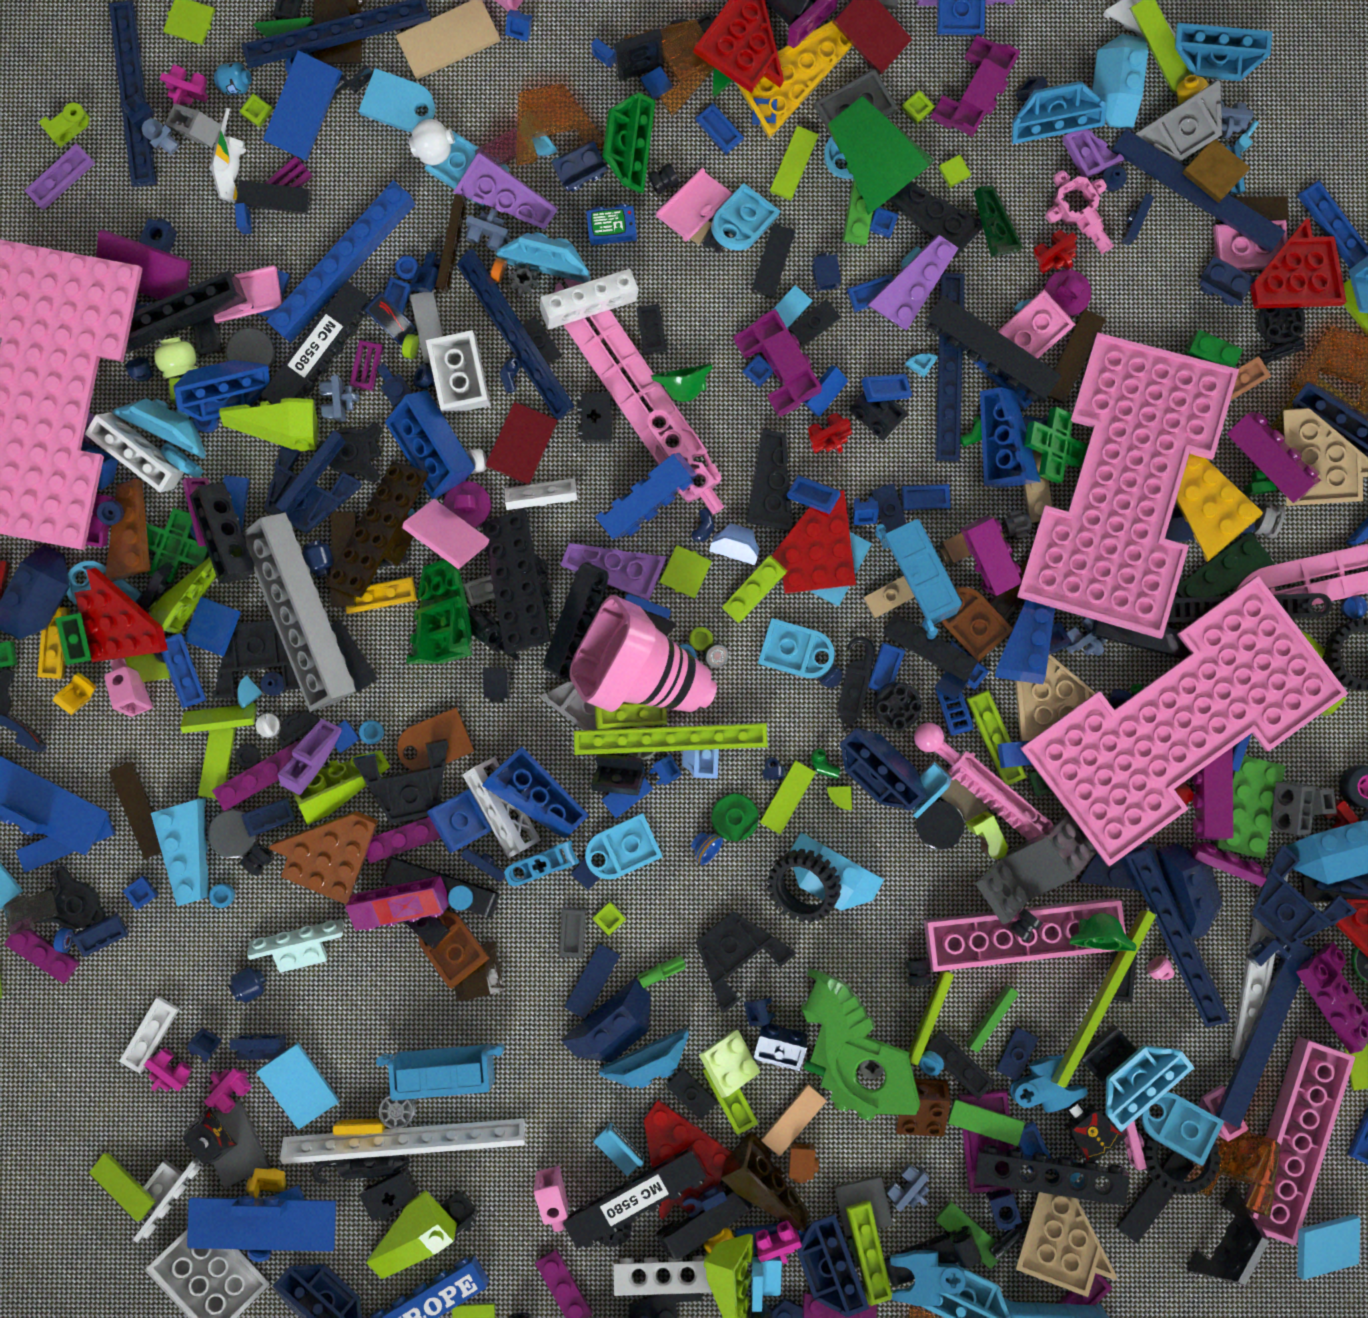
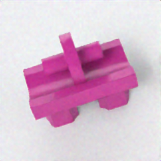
M174 64L168 74H161L160 80L166 83L167 89H170L168 97L173 98V104L184 106L186 103L191 105L193 98L205 103L207 102L209 97L205 92L207 79L203 75L193 73L190 83L186 82L184 79L187 72L185 69Z
M167 1048L162 1049L144 1063V1066L152 1071L148 1078L155 1082L151 1087V1090L154 1092L160 1087L166 1092L171 1087L176 1091H180L189 1082L187 1078L192 1071V1067L185 1062L179 1063L175 1069L171 1067L169 1062L175 1055Z
M235 1068L231 1072L225 1069L221 1074L213 1071L210 1075L213 1083L209 1086V1089L213 1092L204 1103L208 1107H216L222 1113H229L236 1104L230 1095L235 1091L238 1096H243L252 1088L246 1078L249 1073L245 1069L239 1071Z
M788 1221L779 1223L777 1226L778 1233L769 1235L768 1230L765 1229L755 1233L757 1240L755 1243L761 1263L775 1257H780L783 1264L788 1263L787 1255L802 1247L799 1231L792 1227Z

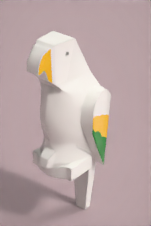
M226 108L209 168L212 171L219 199L230 202L237 199V189L234 180L239 171V156L244 154L246 149L244 148L243 141L224 136L230 111L229 108Z

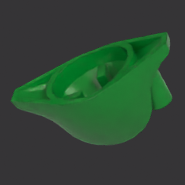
M712 364L667 371L650 376L653 381L662 384L673 399L680 402H688L696 398L700 391L707 390L705 376L712 370Z
M1106 913L1095 914L1088 920L1080 919L1079 933L1072 936L1069 944L1093 949L1113 951H1136L1137 949L1136 944L1124 933L1119 920Z

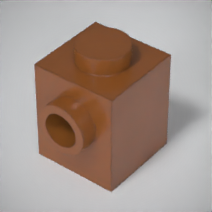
M791 1143L789 1145L787 1171L789 1178L798 1183H806L807 1180H813L814 1172L818 1173L819 1157H815L814 1144Z

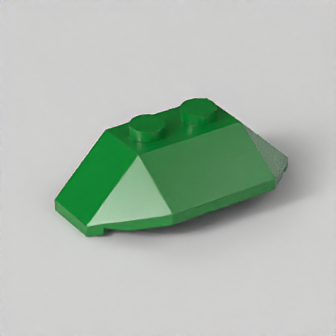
M639 92L634 93L608 109L603 158L623 186L638 193H644L656 101Z

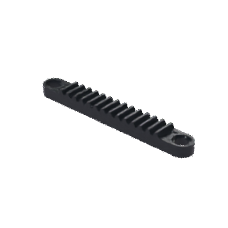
M1321 593L1273 594L1290 618L1324 617L1329 614L1332 608L1331 599ZM1228 596L1174 598L1167 622H1194ZM1317 598H1320L1324 603V607L1320 612H1315L1312 609V602Z

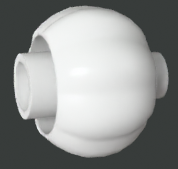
M426 119L419 122L412 131V138H409V145L414 157H419L423 163L428 165L443 163L450 155L451 144L455 143L452 130H447L441 122L434 119Z

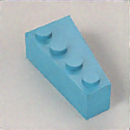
M206 798L196 799L151 813L177 906L209 897L208 865L206 863L208 849L205 833L207 828V821L205 819Z

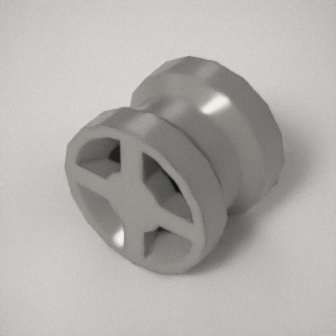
M874 1060L863 1061L858 1066L861 1073L868 1079L878 1078L884 1071L881 1064Z

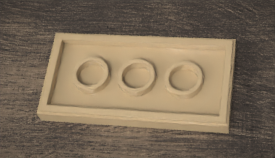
M471 0L432 18L431 21L423 22L395 35L416 80L501 41L482 0Z

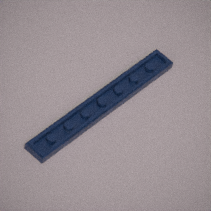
M132 0L109 3L121 104L138 92L146 100L135 4ZM122 109L131 185L134 188L157 185L153 147L150 144L151 140L146 138L142 132L143 123L135 127Z
M407 0L243 43L241 46L248 68H253L295 57L298 50L306 54L431 21L425 0Z
M1127 129L1112 149V152L1117 155L1120 153L1126 161L1270 253L1286 232L1229 194L1219 203L1216 202L1182 174L1187 167Z
M473 249L466 251L456 265L516 358L520 360L523 369L556 420L563 419L575 407L475 251Z
M943 273L940 277L939 300L944 295L964 308L965 274ZM939 334L935 461L959 462L963 350L960 347L958 349L953 348L946 342L947 339Z
M1146 846L1130 851L1125 855V858L1151 912L1156 916L1155 921L1206 1028L1229 1023L1231 1018L1150 847Z
M1301 942L1286 950L1291 955L1288 960L1281 958L1215 1114L1216 1117L1237 1128L1241 1126L1301 982L1296 971L1301 964L1311 958L1314 949Z

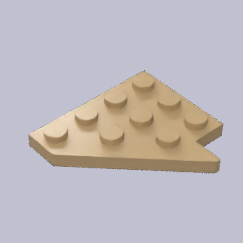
M1310 408L1283 410L1284 442L1290 448L1293 447L1298 450L1302 455V461L1307 466H1313L1319 473L1318 477L1322 480L1295 503H1292L1286 497V506L1363 501V477H1368V457Z
M1051 655L1048 657L1046 677L1043 685L1015 681L1020 741L1032 740L1095 694L1092 689Z
M1045 1173V1177L1049 1179L1055 1178V1176ZM1038 1192L1015 1269L1086 1297L1089 1296L1095 1273L1116 1280L1117 1276L1077 1198Z

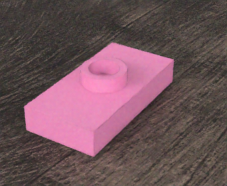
M1133 1121L1122 1133L1126 1136L1124 1143L1130 1164L1136 1169L1142 1170L1147 1168L1142 1152L1144 1141L1141 1134L1137 1133L1135 1122Z

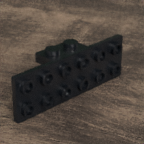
M521 509L482 523L483 534L490 539L486 550L505 653L509 655L550 642L551 637L545 606L552 604L551 595L553 590L547 579L546 573L549 572L546 561L534 553L527 511Z

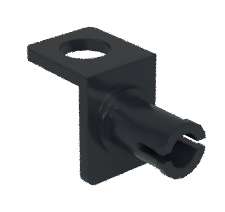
M331 62L328 64V65H330V66L336 68ZM365 65L350 81L342 74L332 100L345 87L356 94L371 79L373 73L370 68ZM363 75H365V77L363 78V80H361L360 82H358L359 79H360Z

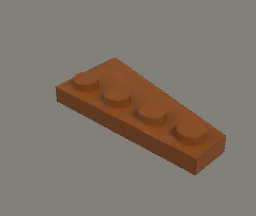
M139 479L117 484L115 501L122 505L124 517L119 523L111 526L105 576L112 582L150 571L143 482Z

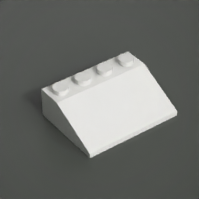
M188 1229L144 1269L188 1318H237L270 1285L238 1249L188 1248Z

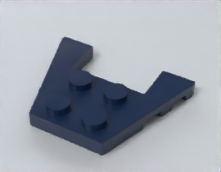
M279 445L280 451L275 461V472L273 480L270 482L264 510L271 515L282 513L275 505L298 477V475L291 472V469L302 451ZM342 472L330 493L313 485L291 515L288 516V520L292 523L293 527L308 534L358 491L363 484Z
M1280 845L1267 872L1266 881L1257 895L1250 914L1276 938L1283 941L1288 948H1291L1317 934V932L1338 923L1339 920L1353 915L1357 910L1340 895H1337L1322 912L1316 909L1284 880V877L1300 859L1284 845Z

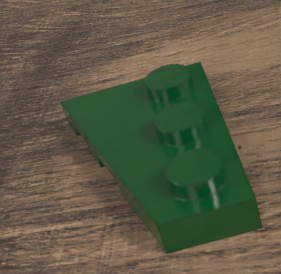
M981 186L973 191L991 257L1016 253L1021 250L1023 246L994 186Z

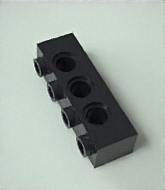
M225 483L197 486L189 497L218 583L246 580L254 571V561L246 547V538L242 535L239 517L234 512L231 494L227 491Z

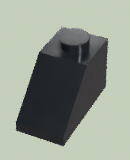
M483 667L484 697L490 698L491 703H504V699H510L512 670Z

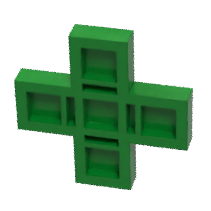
M1058 407L1049 409L1047 426L1035 421L1028 423L1024 446L1042 453L1039 476L1054 483L1063 482L1066 464L1075 468H1081L1087 451V444L1070 437L1073 423L1071 421L1072 414Z
M173 508L165 530L146 523L148 549L156 552L148 575L153 576L155 571L168 562L174 568L167 581L174 583L181 561L198 567L208 559L207 547L198 546L197 541L190 539V526L192 524L190 513Z

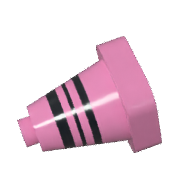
M616 595L609 596L600 606L573 657L570 667V679L581 699L609 712L617 710L623 702L693 712L700 706L703 708L708 707L713 701L717 690L716 682L711 680L709 668L655 628V625L640 606Z

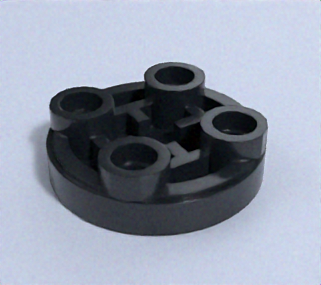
M1302 307L1260 308L1256 316V327L1260 336L1271 344L1281 345L1289 341L1292 342L1305 330V313Z
M895 681L884 685L877 692L873 702V709L876 718L884 726L896 731H902L918 719L923 710V703L919 693L911 685Z
M935 801L916 819L915 828L924 844L934 849L943 850L953 847L960 841L964 833L965 822L962 813L957 807L948 802Z

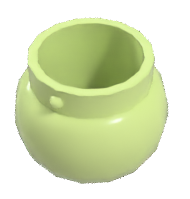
M180 337L161 341L162 346L155 350V363L158 369L164 373L162 376L165 379L181 376L188 370L197 369L194 366L197 360L194 347L187 341H181Z

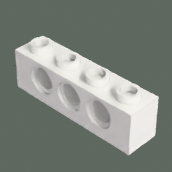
M627 269L540 297V311L549 330L635 302L639 289L631 269Z
M111 412L96 415L85 432L86 436L160 493L174 489L184 474L183 471L165 459L158 448Z
M692 1256L693 1261H683V1257L678 1260L668 1257V1262H659L658 1257L644 1258V1263H634V1258L620 1259V1264H614V1296L711 1293L712 1291L707 1282L706 1268H704L706 1256ZM685 1267H690L694 1270L695 1277L691 1282H686L682 1278V1270ZM661 1268H666L670 1272V1279L666 1283L660 1282L657 1277L658 1271ZM636 1269H642L646 1274V1279L642 1284L634 1281L633 1274Z

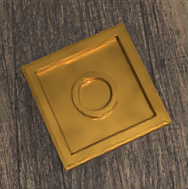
M1215 139L1201 151L1182 174L1219 203L1251 167Z

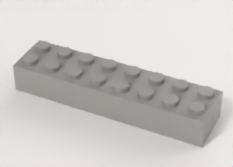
M286 512L258 519L242 535L246 538V547L254 561L256 577L308 709L311 712L333 705L356 692L354 680L348 672L345 658L337 644L336 635L329 624L327 612L321 604L318 589L314 586L310 576V569L302 555L301 546L293 533L292 523L288 520Z

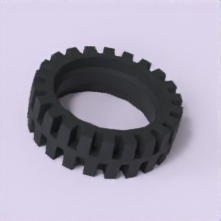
M1368 619L1355 620L1337 627V630L1329 635L1331 638L1325 643L1327 648L1324 654L1327 655V658L1324 659V662L1328 664L1329 669L1343 687L1362 691L1368 690V678H1358L1351 675L1341 661V648L1344 641L1356 632L1368 633Z
M795 849L784 854L773 866L767 879V883H769L767 889L768 892H772L770 895L771 901L777 900L774 904L777 909L783 908L782 914L786 915L789 912V918L792 920L798 917L799 922L804 923L807 919L808 923H812L815 919L819 921L826 917L836 905L842 889L841 884H839L841 879L839 875H835L837 872L835 866L829 868L831 862L828 859L823 862V855L820 853L815 857V851L809 850L806 853L805 849H799L798 851ZM790 867H802L810 870L820 879L824 886V900L819 904H806L797 900L785 886L784 872Z
M1150 1135L1146 1138L1143 1148L1146 1170L1150 1173L1153 1181L1157 1182L1161 1188L1176 1194H1193L1207 1188L1216 1178L1220 1168V1156L1218 1154V1145L1215 1142L1206 1159L1204 1170L1200 1175L1191 1181L1180 1182L1170 1178L1159 1165L1157 1150L1160 1142L1153 1139Z

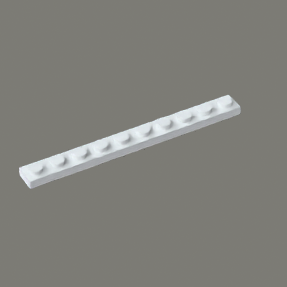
M511 1119L385 1129L383 1133L333 1135V1133L283 1137L280 1160L282 1164L521 1146L525 1145V1120Z

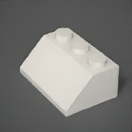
M473 330L426 340L440 410L468 411L491 406L477 338Z

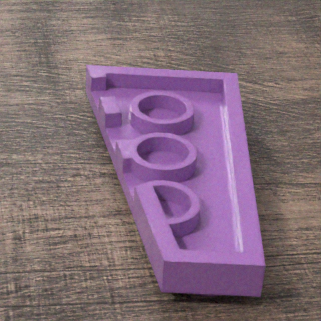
M480 151L453 191L455 194L463 195L475 202L483 203L495 208V210L508 213L543 229L547 227L558 210V207Z
M936 235L866 305L903 330H907L955 255L958 247L942 236Z
M569 543L560 565L577 572L583 563L589 562L608 572L609 579L607 585L649 601L667 557Z

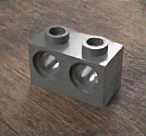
M1291 781L1276 782L1273 792L1274 806L1271 814V830L1293 835L1311 834L1316 786Z

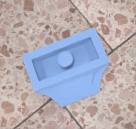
M730 523L720 533L714 535L709 551L755 565L760 548L756 543L753 530Z
M719 749L683 751L682 766L687 768L694 778L718 779Z

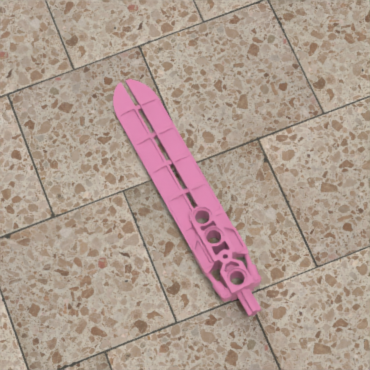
M564 279L569 288L583 284L582 282ZM560 282L556 285L555 292L564 290ZM608 310L589 316V319L600 333L598 336L585 318L564 324V327L606 389L610 392L653 456L657 465H660L672 454L680 453L695 471L696 477H701L705 480L703 486L697 487L693 484L684 492L680 490L678 493L686 502H692L701 497L712 515L720 512L724 505L713 491L715 486L721 482V475L716 465L712 464L704 445L693 429L690 428L662 385L651 379L650 375H653V372L612 312ZM603 339L619 361V364L615 363L601 341ZM624 368V370L626 371V373L628 374L636 388L639 390L638 393L634 391V389L632 388V386L625 378L620 369ZM641 397L645 399L649 407L652 409L651 413H649V411L641 401ZM661 419L666 424L662 428H656L653 426V422ZM669 439H676L679 444L671 448L666 445V442ZM704 456L708 466L705 468L703 463L693 461L695 457Z
M1368 544L1260 568L1245 577L1236 591L1254 577L1259 576L1272 594L1321 593L1327 595L1333 601L1368 593V571L1347 576L1344 571L1368 566ZM1338 573V578L1310 584V579ZM1303 581L1304 583L1302 586L1275 591L1276 586ZM1317 598L1313 600L1312 605L1323 603V601Z

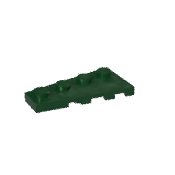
M1251 532L1242 536L1179 583L1176 594L1179 598L1217 596L1238 587L1245 577L1252 572L1276 564Z

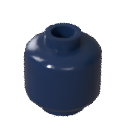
M321 540L304 545L302 555L310 569V574L316 573L317 577H321L330 573L329 568L334 564V559L329 545L321 543Z
M246 967L231 976V984L228 987L237 1002L241 1000L243 1003H249L264 993L263 984L267 981L260 969L255 972L252 967Z

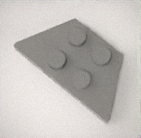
M1219 79L1136 132L1135 135L1178 162L1222 135L1221 84Z
M572 681L566 682L541 695L540 698L581 729L605 730L596 729L595 706L581 699Z

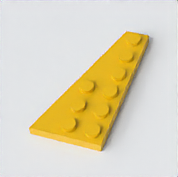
M832 21L814 30L796 48L788 45L778 51L784 77L781 88L765 77L761 79L752 93L737 84L751 110L755 111L760 120V125L769 139L852 48L853 45ZM754 98L770 99L769 105L758 104L757 106ZM774 99H777L776 111L773 110L771 105ZM771 113L776 114V124L767 123L764 117L771 118Z
M1189 454L1176 503L1185 521L1188 522L1192 529L1193 536L1196 542L1199 543L1204 553L1203 556L1208 562L1262 516L1263 512L1206 458Z

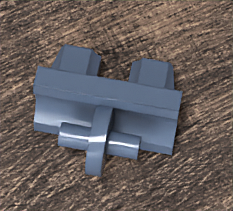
M1221 100L1223 138H1230L1232 132H1245L1249 121L1253 118V110H1247L1246 103L1241 102L1233 104L1232 108H1225L1224 102Z
M148 119L143 123L142 132L144 136L151 140L150 144L157 150L162 147L172 155L178 149L180 144L171 137L173 132L166 125L163 127L156 119Z
M491 209L489 214L481 212L480 219L467 216L466 224L468 229L466 239L471 243L479 244L482 234L489 236L487 247L497 251V249L504 245V242L509 243L511 236L508 235V229L502 227L504 220L497 218L498 211L495 209Z
M338 375L331 376V380L319 383L321 396H332L333 398L332 404H321V414L324 419H335L339 423L346 422L345 403L346 410L351 411L354 410L353 402L360 401L358 394H352V386H345L344 394L343 380L339 379Z
M1086 617L1081 621L1088 631L1084 635L1078 626H1074L1066 632L1071 640V645L1066 648L1070 654L1075 650L1082 649L1086 645L1087 648L1084 649L1086 655L1093 653L1100 656L1104 652L1103 644L1106 642V639H1097L1091 635L1094 619Z
M907 1163L900 1173L908 1181L902 1188L893 1181L886 1188L887 1194L900 1212L907 1204L915 1208L919 1202L924 1206L929 1202L924 1197L929 1191V1188L924 1185L929 1179L926 1171L921 1167L917 1169Z

